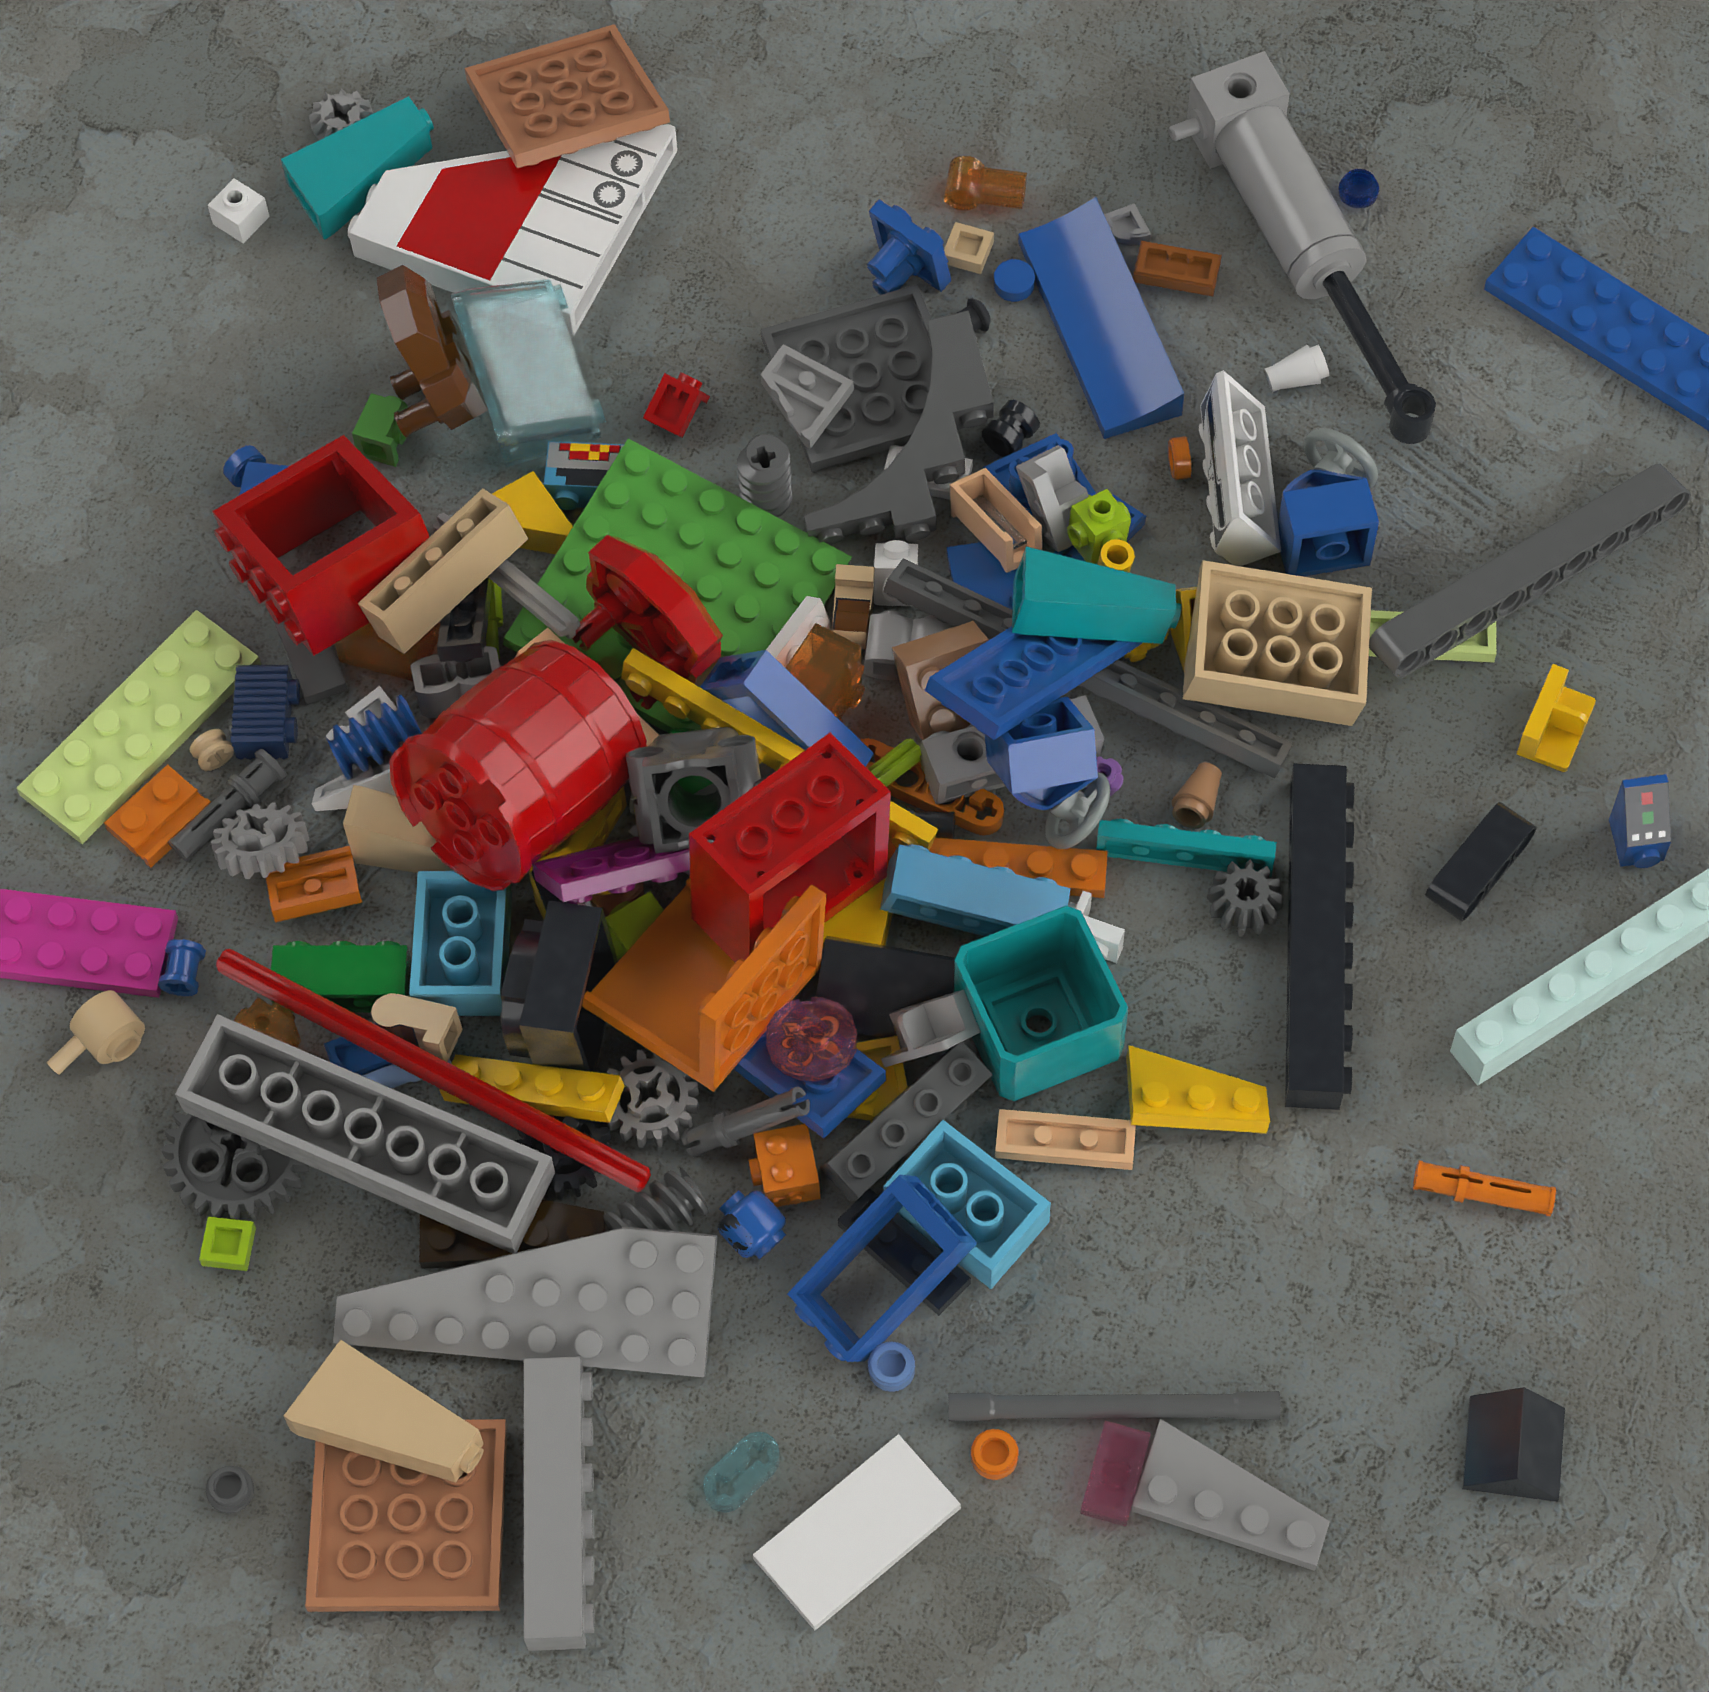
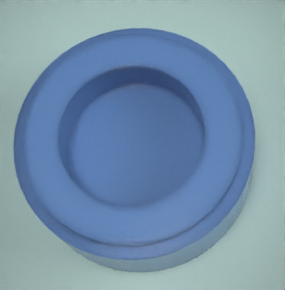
M885 1342L878 1345L871 1352L868 1360V1373L871 1381L878 1388L889 1392L899 1391L907 1387L915 1374V1360L912 1352L905 1345L898 1342Z

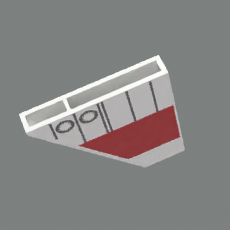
M669 124L656 126L649 131L636 132L617 138L612 142H603L580 149L572 154H563L543 160L535 165H527L520 168L515 166L507 151L386 170L379 183L373 184L369 189L366 204L361 213L355 215L350 221L348 237L351 241L353 254L355 257L390 270L404 265L425 278L431 285L574 337L677 153L675 126Z

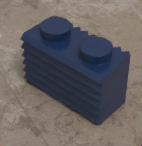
M236 665L231 744L236 758L251 760L256 758L255 752L257 750L263 749L274 759H287L289 756V743H297L298 738L296 717H291L292 705H299L300 703L299 679L292 678L289 665Z

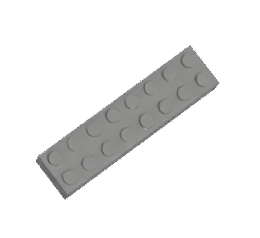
M219 1014L216 1015L175 1093L181 1108L188 1114L512 1254L517 1253L555 1174L551 1156Z

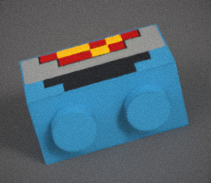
M548 441L544 487L561 510L585 508L624 445Z

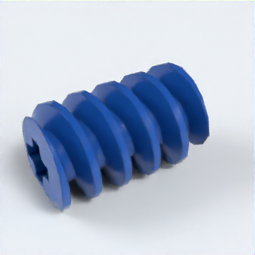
M401 694L396 697V711L383 702L380 705L381 718L376 717L368 709L364 713V726L353 717L349 718V733L344 732L337 724L333 726L334 740L330 741L327 737L326 739L346 779H353V764H356L363 772L369 771L368 757L371 756L378 764L382 765L385 763V749H388L393 754L400 747V742H405L410 736L422 734L406 699Z

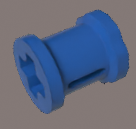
M172 939L167 942L165 947L168 960L165 974L160 976L158 986L169 994L193 996L197 994L199 989L196 976L199 961L205 958L206 950L201 944L194 941Z

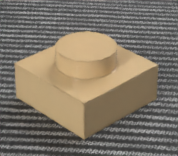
M955 222L944 249L945 256L948 259L947 264L981 274L994 243V232Z

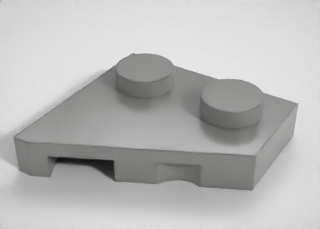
M784 344L760 374L761 384L802 443L809 449H811L854 391V381Z

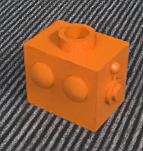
M801 1124L753 1134L756 1158L748 1159L753 1187L762 1185L763 1193L776 1207L821 1199L819 1178L808 1126Z

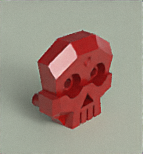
M606 535L588 552L591 572L587 575L586 590L595 601V608L580 620V627L575 630L576 636L571 639L575 644L581 640L582 643L579 647L584 651H588L612 627L634 649L699 687L721 657L720 640L723 637L722 633L695 591L657 555L621 538ZM630 689V693L637 703L641 699L644 700L641 706L646 710H650L653 704L658 701L650 695L641 696Z

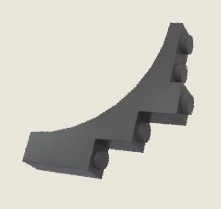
M969 311L928 320V338L932 356L931 383L923 413L909 441L890 466L866 487L835 505L804 515L808 536L818 538L819 543L825 542L833 545L844 539L843 536L860 533L863 536L874 535L883 531L885 526L892 525L896 540L905 538L907 541H917L929 536L931 531L937 530L936 514L927 482L934 481L935 484H947L958 479L959 475L965 474V457L956 427L963 425L965 428H974L986 423L987 419L994 417V402Z

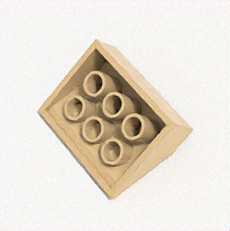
M1203 560L1200 566L1185 659L1183 699L1353 726L1365 707L1367 698L1372 588Z

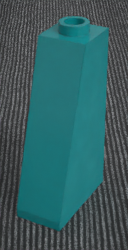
M408 96L281 159L286 183L324 240L335 234L364 208L369 189L373 184L379 183L386 170L411 167L433 148L430 131L434 130L431 118L424 108L418 110Z
M1027 546L1013 580L1012 632L1017 634L1162 644L1168 629L1176 628L1181 614V604L1176 603L1175 584Z

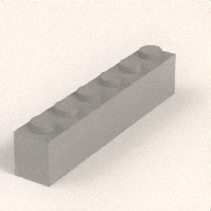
M580 1357L524 1359V1641L528 1651L586 1649V1633H594L595 1631L594 1604H586V1586H594L593 1556H585V1539L594 1538L593 1509L585 1510V1492H593L594 1489L593 1464L585 1463V1446H593L592 1417L584 1418V1401L593 1400L592 1372H584Z

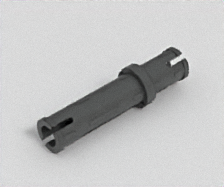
M797 1086L787 1092L736 1112L723 1111L715 1115L713 1121L686 1129L682 1135L683 1145L700 1140L696 1143L697 1145L686 1149L687 1153L692 1157H698L702 1153L720 1146L726 1148L733 1147L739 1144L742 1138L796 1117L807 1115L810 1111L809 1099L792 1104L796 1102V1099L806 1095L805 1091Z

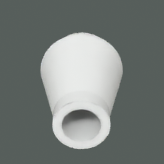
M1306 344L1273 366L1264 369L1272 392L1280 389L1321 384V379L1329 376L1328 366L1319 345L1309 348Z

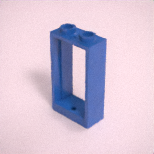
M767 650L720 657L700 686L703 690L804 750L831 732L864 766L867 765L874 754Z
M899 1175L787 1295L797 1305L794 1310L799 1318L811 1327L816 1326L827 1340L824 1344L833 1356L841 1361L864 1362L869 1358L871 1352L895 1331L976 1246L977 1242L917 1176ZM904 1206L944 1251L873 1326L859 1338L821 1296V1293Z

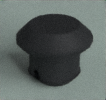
M969 298L967 307L959 312L969 311L974 331L978 329L984 332L988 331L991 322L989 312L981 301Z

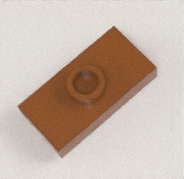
M1141 241L1133 280L1135 283L1213 297L1222 255Z

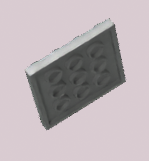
M918 284L761 329V339L770 361L784 344L854 381V391L811 449L807 448L800 440L811 472L887 451L892 445L904 446L909 441L924 410L931 383L932 356L928 338V320H931ZM961 425V426H957L956 428H957V430H959V429H963V428H965V427H963V425Z

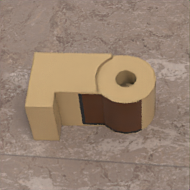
M836 564L832 647L866 650L870 615L873 614L875 567Z
M390 993L383 995L376 1000L371 1010L375 1025L421 1049H425V1051L448 1062L463 1030L456 1007L401 994Z

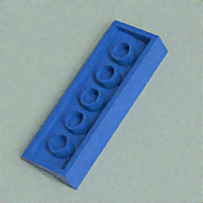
M1097 197L1058 219L1019 233L1018 244L1026 262L1034 270L1036 285L1103 438H1110L1182 416L1184 391Z

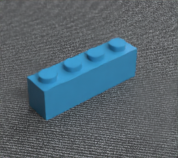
M899 844L888 862L880 910L988 936L1065 905L1068 906L1071 888L1060 886L1049 878L1038 877L1032 879L1017 875L1013 870L1006 867L996 866L989 868L974 864L970 859L963 856L954 855L947 857L931 853L927 848L920 845L911 844L904 846Z

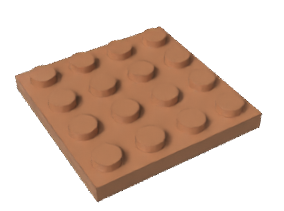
M615 24L464 68L467 83L517 168L535 165L543 160L563 154H572L583 148L603 142H612L623 136L640 131H649L656 126L670 123L667 106Z
M506 1419L465 1420L479 1429L484 1443L481 1448L484 1452L477 1466L468 1474L463 1472L457 1482L316 1441L305 1603L307 1611H500L507 1450Z

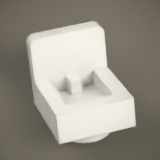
M900 540L876 543L874 560L875 605L910 606L884 593L883 590L888 577L903 558L918 565V544H908Z
M1082 891L1078 903L1070 902L1068 906L1082 912L1104 959L1117 963L1123 949L1125 929L1088 917L1092 893Z

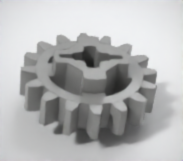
M271 803L267 809H260L258 804H254L252 809L246 811L239 809L236 811L237 818L234 820L224 818L222 820L224 828L214 829L215 839L211 841L215 859L221 870L227 868L229 875L232 877L242 871L244 878L250 879L257 872H260L263 878L268 877L270 872L276 870L284 872V864L286 862L298 863L299 857L297 853L307 852L306 842L310 841L306 823L303 821L300 812L293 813L289 805L278 810L276 803Z
M637 1050V1061L632 1063L625 1056L621 1057L622 1070L619 1072L609 1068L607 1074L621 1076L625 1086L622 1095L629 1102L627 1106L628 1112L624 1113L619 1099L612 1119L608 1123V1128L612 1131L621 1127L620 1137L623 1142L628 1141L633 1135L637 1136L639 1148H643L647 1139L654 1138L658 1148L662 1147L663 1136L669 1135L675 1141L679 1140L678 1127L681 1125L685 1128H691L693 1123L689 1113L699 1112L698 1100L694 1098L699 1095L697 1082H690L692 1079L690 1076L678 1070V1068L670 1063L663 1061L655 1053L653 1058L646 1059L643 1050ZM673 1083L677 1086L680 1092L679 1103L676 1102L675 1097L670 1094L672 1092L671 1086L673 1085ZM654 1095H658L657 1100L653 1098Z

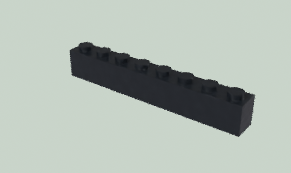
M1293 763L1290 780L1285 1107L1340 1110L1343 1094H1351L1352 1067H1344V1052H1351L1353 1028L1352 1025H1344L1345 1010H1352L1353 984L1345 983V969H1352L1353 943L1345 942V929H1352L1354 905L1353 902H1345L1346 888L1353 887L1354 862H1346V848H1353L1354 822H1346V809H1353L1355 787L1354 783L1347 782V766Z

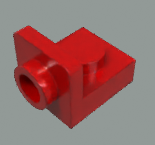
M680 372L677 379L664 373L643 419L683 438L700 402L702 401L707 404L710 396L700 391L702 382Z

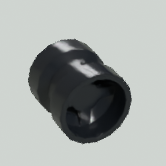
M1014 399L1008 400L1000 409L999 418L991 420L982 430V437L989 448L998 455L1006 457L1022 449V441L1033 436L1039 429L1040 422L1027 405Z

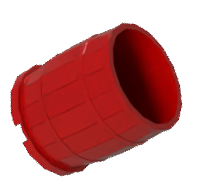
M547 640L532 644L525 652L505 665L493 670L490 675L468 690L449 708L442 711L421 735L408 737L389 760L390 779L401 810L412 827L422 822L426 830L437 841L430 848L435 855L467 881L492 891L504 890L511 883L520 882L530 870L532 864L552 853L600 810H603L612 797L629 781L626 754L634 749L647 747V740L638 714L621 687L606 671L575 647L554 640Z

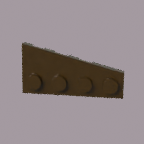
M542 1199L517 1252L605 1232L604 1211ZM420 1214L419 1263L421 1269L461 1267L512 1254Z

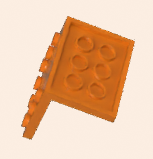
M689 877L682 891L591 992L587 991L584 994L582 1007L714 1092L821 968L826 893L810 885L800 898L794 896L785 906L781 920L773 929L767 927L760 934L754 945V951L747 959H739L735 963L692 919Z

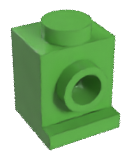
M373 393L370 394L352 432L355 447L367 459L393 467L397 466L399 458L396 447L398 444L402 445L407 437L400 431L394 418V412L407 408V404L395 396L383 397Z

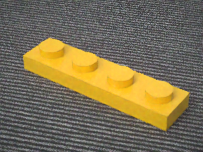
M456 1054L451 1063L545 1114L553 1116H569L576 1119L610 1123L625 1087L621 1076ZM441 1089L439 1090L444 1101L468 1104Z

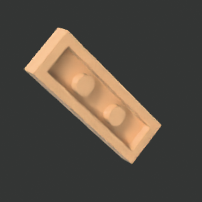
M999 1109L995 1158L1132 1170L1136 1125H1131V1120Z

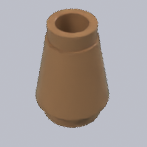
M1207 762L1200 763L1172 799V815L1183 826L1194 829L1201 828L1213 818L1220 779L1222 777V772L1217 766Z

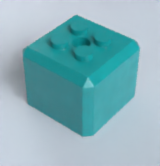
M1065 905L960 947L955 958L954 992L965 991L980 1033L972 1036V1039L986 1068L993 1074L991 1079L999 1096L1017 1101L1119 1060L1124 1048L1128 1006L1080 910ZM1042 1015L1048 1018L1052 1025L1047 1031L1036 1033L1027 1027L1026 1022L1032 1016Z

